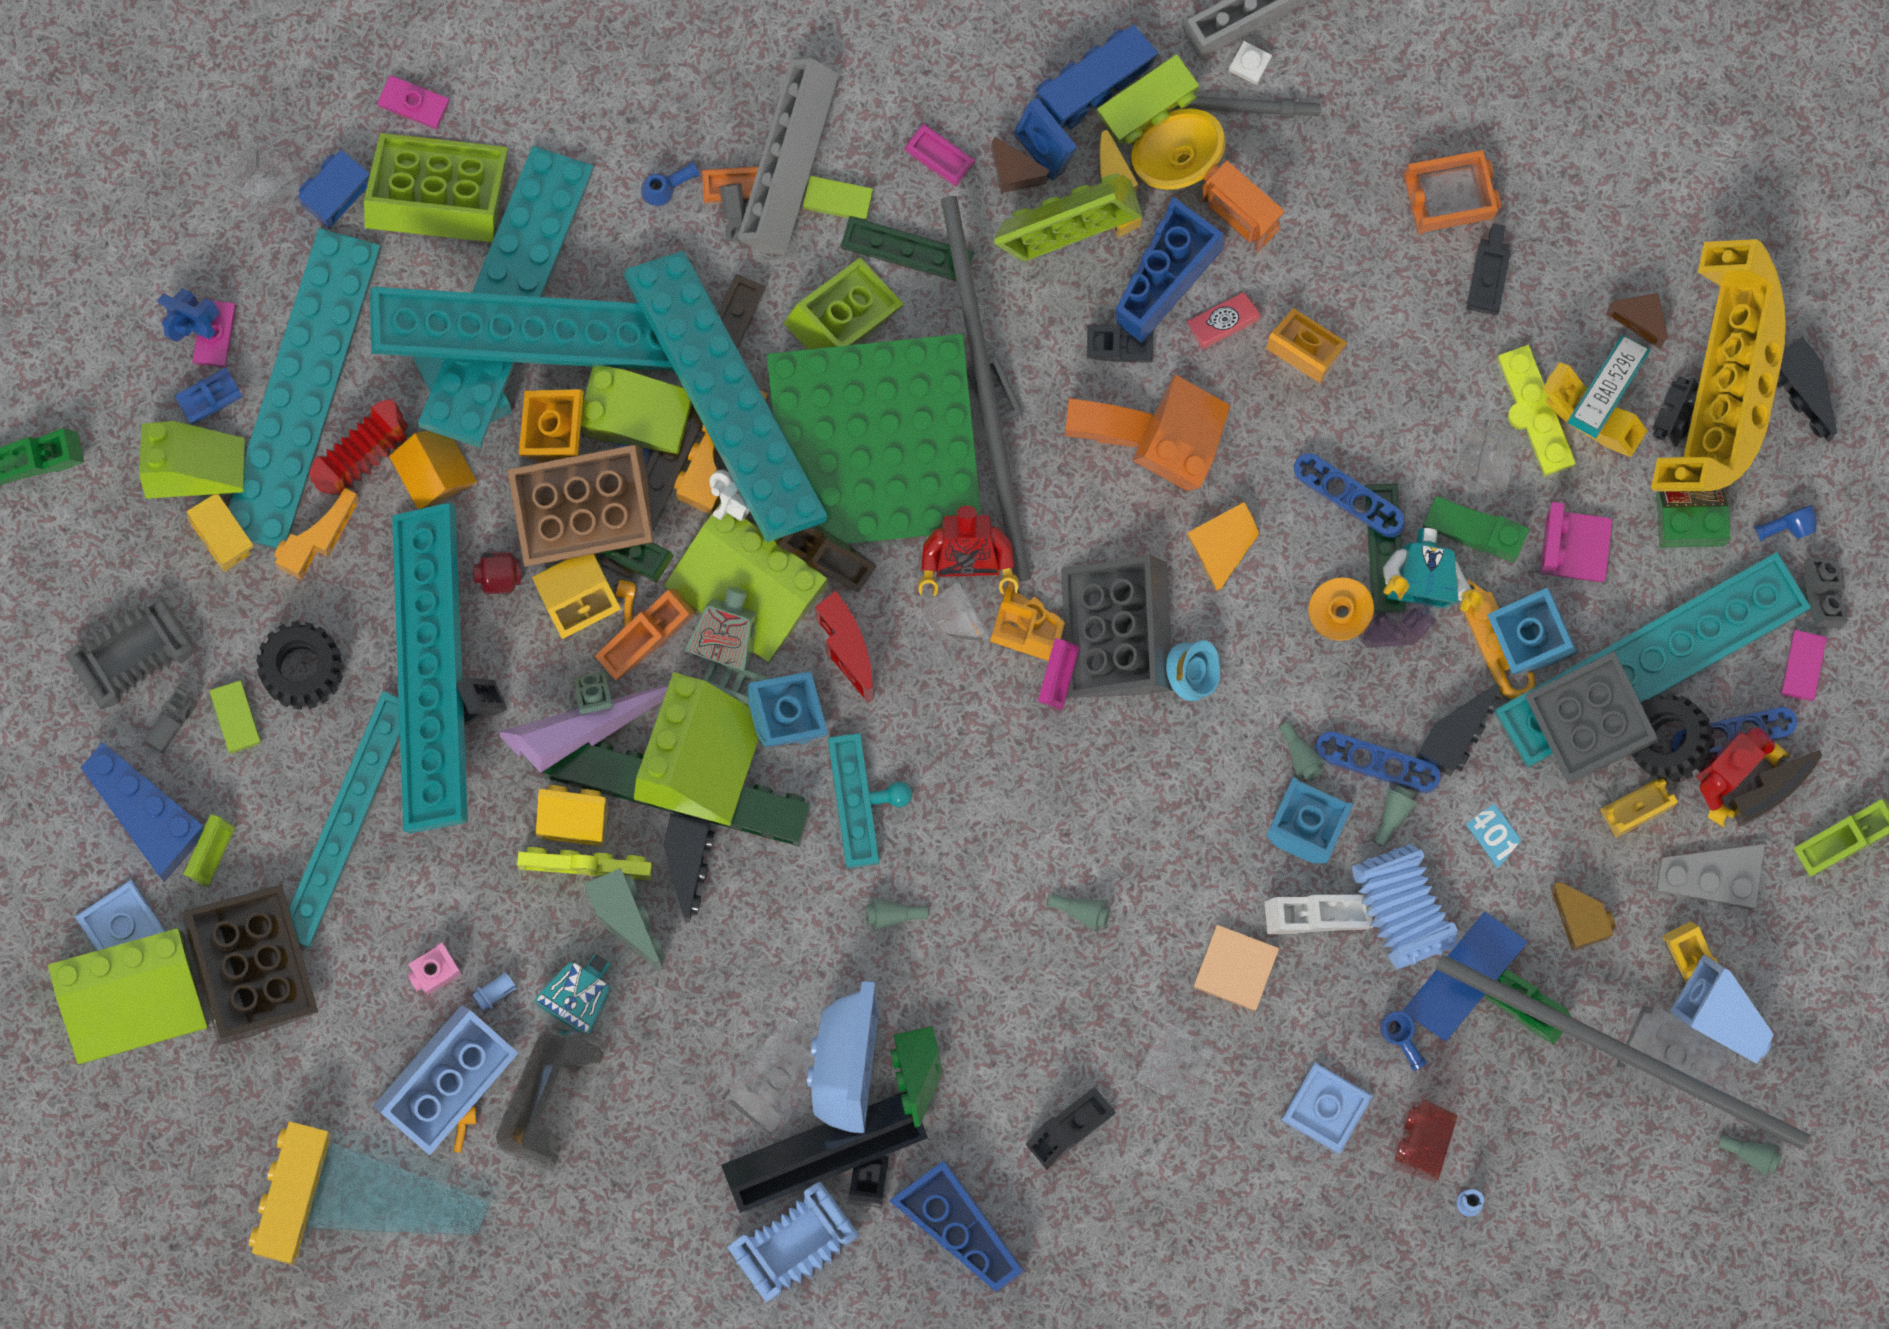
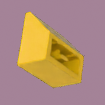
M594 554L566 559L532 576L545 607L562 639L621 610V606Z
M548 785L547 790L539 789L536 835L538 839L604 847L609 806L606 797L600 796L601 792L582 789L580 794L567 792L568 788L558 785Z

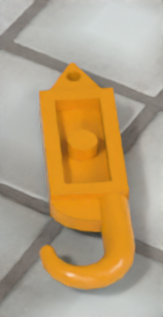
M1467 579L1469 586L1479 591L1483 595L1484 600L1478 612L1470 605L1468 611H1463L1464 616L1495 683L1501 686L1499 691L1505 697L1515 699L1535 688L1536 679L1534 673L1528 672V684L1525 688L1517 690L1510 685L1505 671L1509 670L1510 667L1487 614L1498 610L1499 607L1492 592L1487 593Z

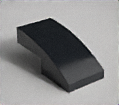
M1087 325V358L1111 362L1152 363L1153 331L1141 343L1127 331L1120 329V325Z

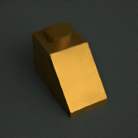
M1562 882L1555 883L1550 888L1572 951L1609 940L1614 935L1612 930L1616 929L1613 915L1610 910L1605 911L1603 903Z

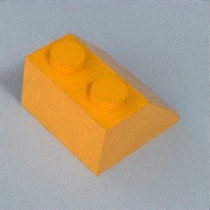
M581 389L524 391L519 455L541 463L578 456L584 391Z

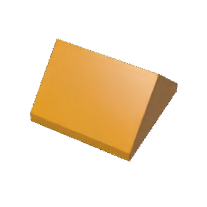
M1293 308L1270 334L1266 349L1318 383H1321L1348 342Z
M428 430L414 433L389 456L417 509L432 507L477 483L455 440L453 441L452 438Z

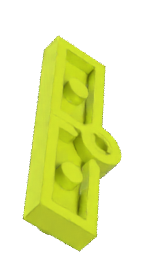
M1529 345L1498 355L1497 359L1515 402L1509 410L1508 421L1515 429L1527 430V435L1544 477L1575 466V460L1558 417L1545 402L1548 395L1542 389L1544 382Z
M528 847L526 852H518L517 866L519 870L603 876L621 868L624 877L631 874L632 879L652 880V863L646 862V857L628 855L626 860L613 859L612 854L593 853V856L580 855V852L573 850H560V855L546 854V849Z

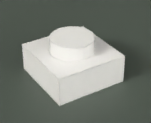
M1243 41L1229 67V71L1258 85L1272 59V55Z

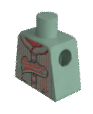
M728 587L724 601L712 599L706 606L685 651L744 671L752 660L757 613L743 608L747 592L737 587Z

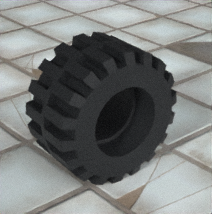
M299 621L291 622L292 626L290 627L282 624L278 626L280 631L275 634L271 631L267 635L269 639L267 643L262 642L259 647L261 655H257L256 660L259 665V669H257L258 676L270 696L275 701L278 700L281 705L287 708L291 705L296 710H302V706H307L309 709L316 708L315 703L321 701L324 704L328 701L327 696L330 693L334 695L338 690L336 685L338 682L341 683L343 678L341 669H344L341 653L332 637L328 636L321 627L315 628L313 623L305 622V625H300ZM309 649L314 651L319 658V665L315 674L302 682H292L285 679L281 672V666L285 657L294 650Z
M1667 693L1666 697H1663L1661 694L1653 695L1654 701L1649 702L1645 699L1641 704L1655 733L1667 722L1681 721L1685 724L1687 730L1685 742L1681 748L1671 754H1658L1655 751L1654 744L1631 754V756L1642 769L1658 779L1663 778L1666 781L1668 778L1673 782L1680 781L1682 776L1689 779L1693 777L1692 771L1697 769L1700 772L1704 768L1701 763L1704 759L1709 761L1712 756L1709 748H1714L1715 740L1711 737L1712 734H1715L1713 726L1709 724L1710 720L1707 715L1688 698L1682 695L1677 697L1674 693Z

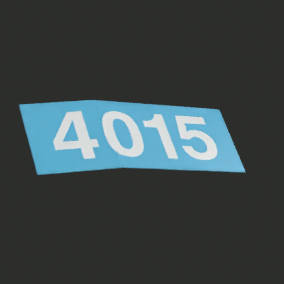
M1495 804L1465 824L1497 868L1501 866L1521 842L1520 837Z

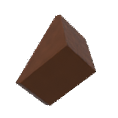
M994 137L991 143V152L1001 193L1047 183L1049 180V169L997 137Z
M1658 293L1615 300L1606 312L1608 316L1661 349L1668 337Z

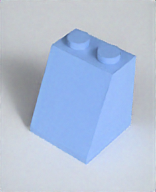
M1703 954L1670 1012L1690 1027L1757 1064L1760 1058L1764 1057L1770 1050L1771 1039L1774 1034L1733 974Z

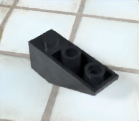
M1801 337L1783 352L1777 387L1783 386L1790 395L1788 399L1792 407L1798 413L1804 412L1810 419L1809 426L1818 438L1824 437L1827 442H1830L1837 434V428L1823 361L1806 340Z
M1495 684L1436 722L1416 758L1436 765L1439 771L1450 777L1455 769L1461 772L1470 757V754L1465 752L1470 741L1477 744L1486 728L1485 725L1481 724L1486 712L1493 715L1502 699L1496 695L1501 686Z
M670 813L663 846L684 920L690 923L691 915H698L701 896L696 895L698 883H705L708 864L703 863L705 850L712 851L715 831H710V821Z

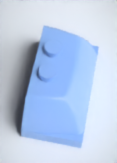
M862 981L861 991L841 997L822 1010L818 1037H813L811 1056L815 1057L814 1067L809 1066L807 1085L811 1087L813 1113L829 1126L854 1133H865L879 1019L875 982Z

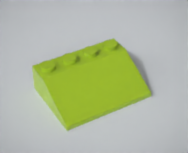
M380 133L364 197L365 228L492 243L498 224L508 147Z
M1111 174L1102 178V183L1095 186L1084 185L1071 191L1072 194L1061 199L1060 197L1048 198L1041 203L1042 206L1032 210L1030 208L1017 210L1012 213L1011 218L1002 222L994 237L995 245L1024 262L1139 219L1143 216L1132 181L1124 175Z
M712 514L700 529L664 584V587L676 589L687 603L701 614H703L706 606L712 599L724 601L728 587H737L745 590L747 596L743 608L757 613L753 652L769 663L828 587V581L825 576L808 566L802 559L779 547L774 540L766 542L760 529L746 518L739 521L730 514H727L722 520H719Z
M673 672L636 777L634 800L730 826L759 741L750 707L704 680Z
M178 928L48 964L55 996L78 1065L208 1028L184 934Z

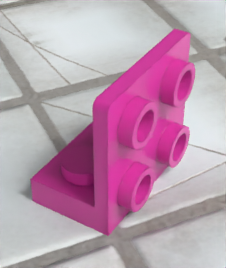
M1551 502L1546 514L1539 574L1603 583L1607 572L1612 519L1564 512V503Z

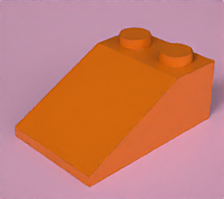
M1173 375L1132 461L1184 490L1191 491L1200 488L1215 458L1231 405L1180 376Z

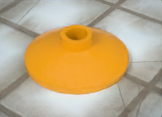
M1334 578L1321 584L1311 596L1308 607L1309 618L1315 630L1322 636L1335 641L1350 640L1362 634L1370 625L1374 615V602L1370 592L1362 583L1351 578ZM1341 608L1349 611L1348 615L1343 618L1337 616V611Z

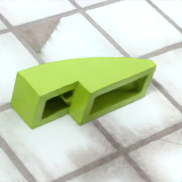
M1881 799L1794 847L1809 876L1812 877L1889 835L1888 801Z

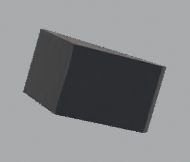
M882 1156L853 1168L848 1197L849 1204L882 1208L889 1156Z

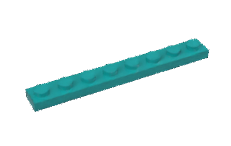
M383 691L289 907L298 942L307 948H311L400 739L399 698Z

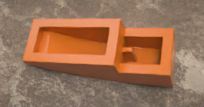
M1069 398L1064 436L1097 440V443L1139 447L1154 415L1130 408Z
M668 589L645 612H640L595 657L617 681L679 631L697 613L676 589Z

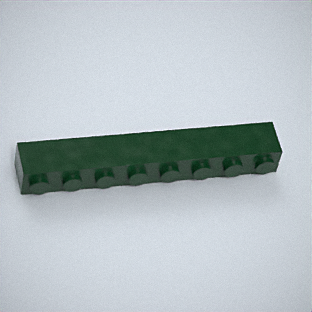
M598 742L594 746L584 744L543 771L545 779L582 789L599 791L601 794L686 817L706 820L634 800L636 777L644 754L636 751L627 750L626 754L613 751L614 747L606 743ZM755 784L753 789L743 786L731 825L728 826L714 821H710V823L800 847L810 812V804L805 803L804 797L796 794L786 793V796L782 797L772 794L773 789Z

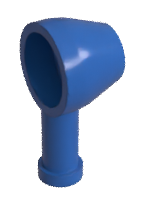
M691 161L688 163V166L667 177L659 173L646 177L641 186L643 199L653 206H662L668 203L673 196L674 187L693 177L700 176L695 164ZM654 182L662 184L659 190H652L650 188Z
M1809 505L1761 526L1756 525L1754 529L1760 541L1786 529H1789L1799 539L1816 532L1815 510L1813 505Z
M1401 1011L1390 1012L1380 1022L1382 1037L1387 1042L1401 1047L1413 1071L1422 1068L1427 1061L1420 1055L1411 1040L1415 1030L1412 1018L1407 1013ZM1395 1021L1397 1028L1391 1033L1389 1031V1024Z

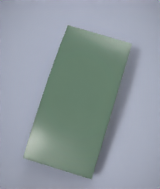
M606 671L573 678L580 715L613 708Z

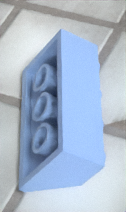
M461 1005L373 1107L427 1154L431 1155L518 1055V1052L470 1009Z

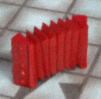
M390 399L374 404L371 407L370 417H363L364 424L356 422L357 430L349 429V438L341 437L342 445L334 443V451L326 449L327 457L320 455L314 459L309 475L318 490L322 493L341 495L345 487L353 489L354 480L362 482V473L371 474V465L380 466V457H388V449H396L395 441L404 443L407 440L405 430L408 426L404 421L403 413L400 411L398 404Z

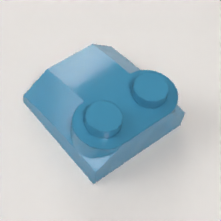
M811 671L748 684V702L757 736L764 747L791 743L806 744L813 739L823 738L828 734Z
M1293 777L1266 836L1276 847L1310 863H1327L1353 804L1337 799Z

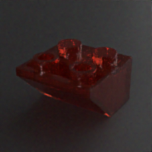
M1423 1099L1417 1106H1412L1411 1110L1409 1109L1403 1127V1129L1409 1130L1407 1139L1402 1138L1394 1156V1161L1399 1162L1397 1171L1436 1183L1441 1174L1458 1115Z

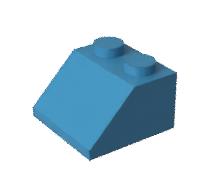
M1548 587L1487 614L1513 675L1548 667L1579 653L1556 599Z

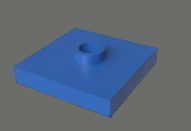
M1038 98L1028 103L1014 130V135L1037 163L1050 170L1049 178L1054 181L1063 174L1077 146Z

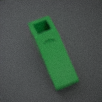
M933 1026L894 1034L896 1048L890 1049L893 1068L901 1069V1071L895 1072L899 1092L906 1091L907 1093L901 1095L905 1115L912 1114L915 1127L921 1125L943 1073Z

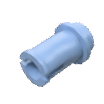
M503 972L502 975L484 987H476V992L472 994V997L482 1011L487 1008L491 1010L494 1003L512 991L517 990L508 974Z
M1465 1190L1457 1197V1209L1465 1216H1475L1482 1210L1484 1197L1478 1190ZM1466 1197H1472L1476 1202V1206H1469Z

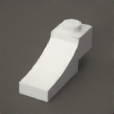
M1367 895L1275 897L1264 901L1267 934H1299L1319 931L1374 928L1370 926L1373 916L1365 915L1369 905L1361 904Z

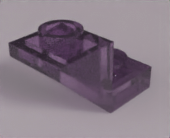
M1424 604L1418 609L1413 608L1404 617L1401 627L1381 611L1376 617L1373 615L1369 625L1360 634V638L1368 648L1415 645L1437 620L1433 612Z

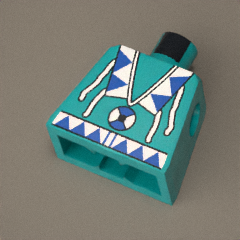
M597 954L592 956L584 969L572 961L569 962L538 994L534 1000L535 1004L589 1039L611 993L610 986L601 981V978L611 964Z

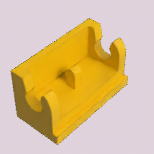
M219 494L210 496L186 511L189 523L223 572L251 555L249 550L254 548L252 542Z
M1657 778L1600 809L1615 838L1675 807L1678 800L1674 794L1668 793L1665 787L1666 781L1663 778L1659 780Z

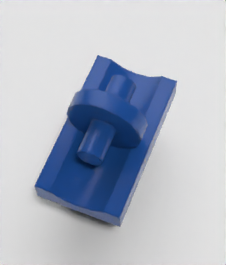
M183 288L173 298L162 294L157 300L167 310V317L163 319L162 325L164 326L165 336L168 339L179 341L185 336H189L192 332L209 340L215 334L211 323L220 313L213 301L204 298L198 304L195 295Z
M227 367L204 380L197 381V384L175 395L191 425L243 398Z

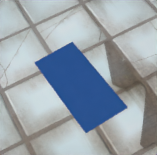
M1484 911L1456 947L1449 953L1448 957L1497 980L1528 942ZM1435 970L1402 1011L1442 1040L1447 1041L1483 998L1485 993Z

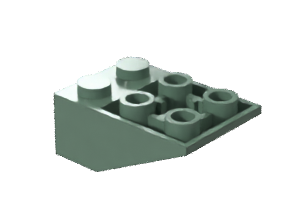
M620 868L584 883L600 924L657 971L662 970L660 961L664 960L665 956L657 936L650 938L647 930L652 929V925L644 905L637 907L634 901L640 897L631 874L624 877Z

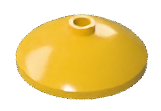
M1190 108L1168 112L1170 117L1156 127L1150 124L1142 130L1144 135L1135 141L1131 159L1136 174L1144 183L1157 189H1180L1199 182L1213 166L1218 165L1225 151L1226 136L1220 122L1206 111Z

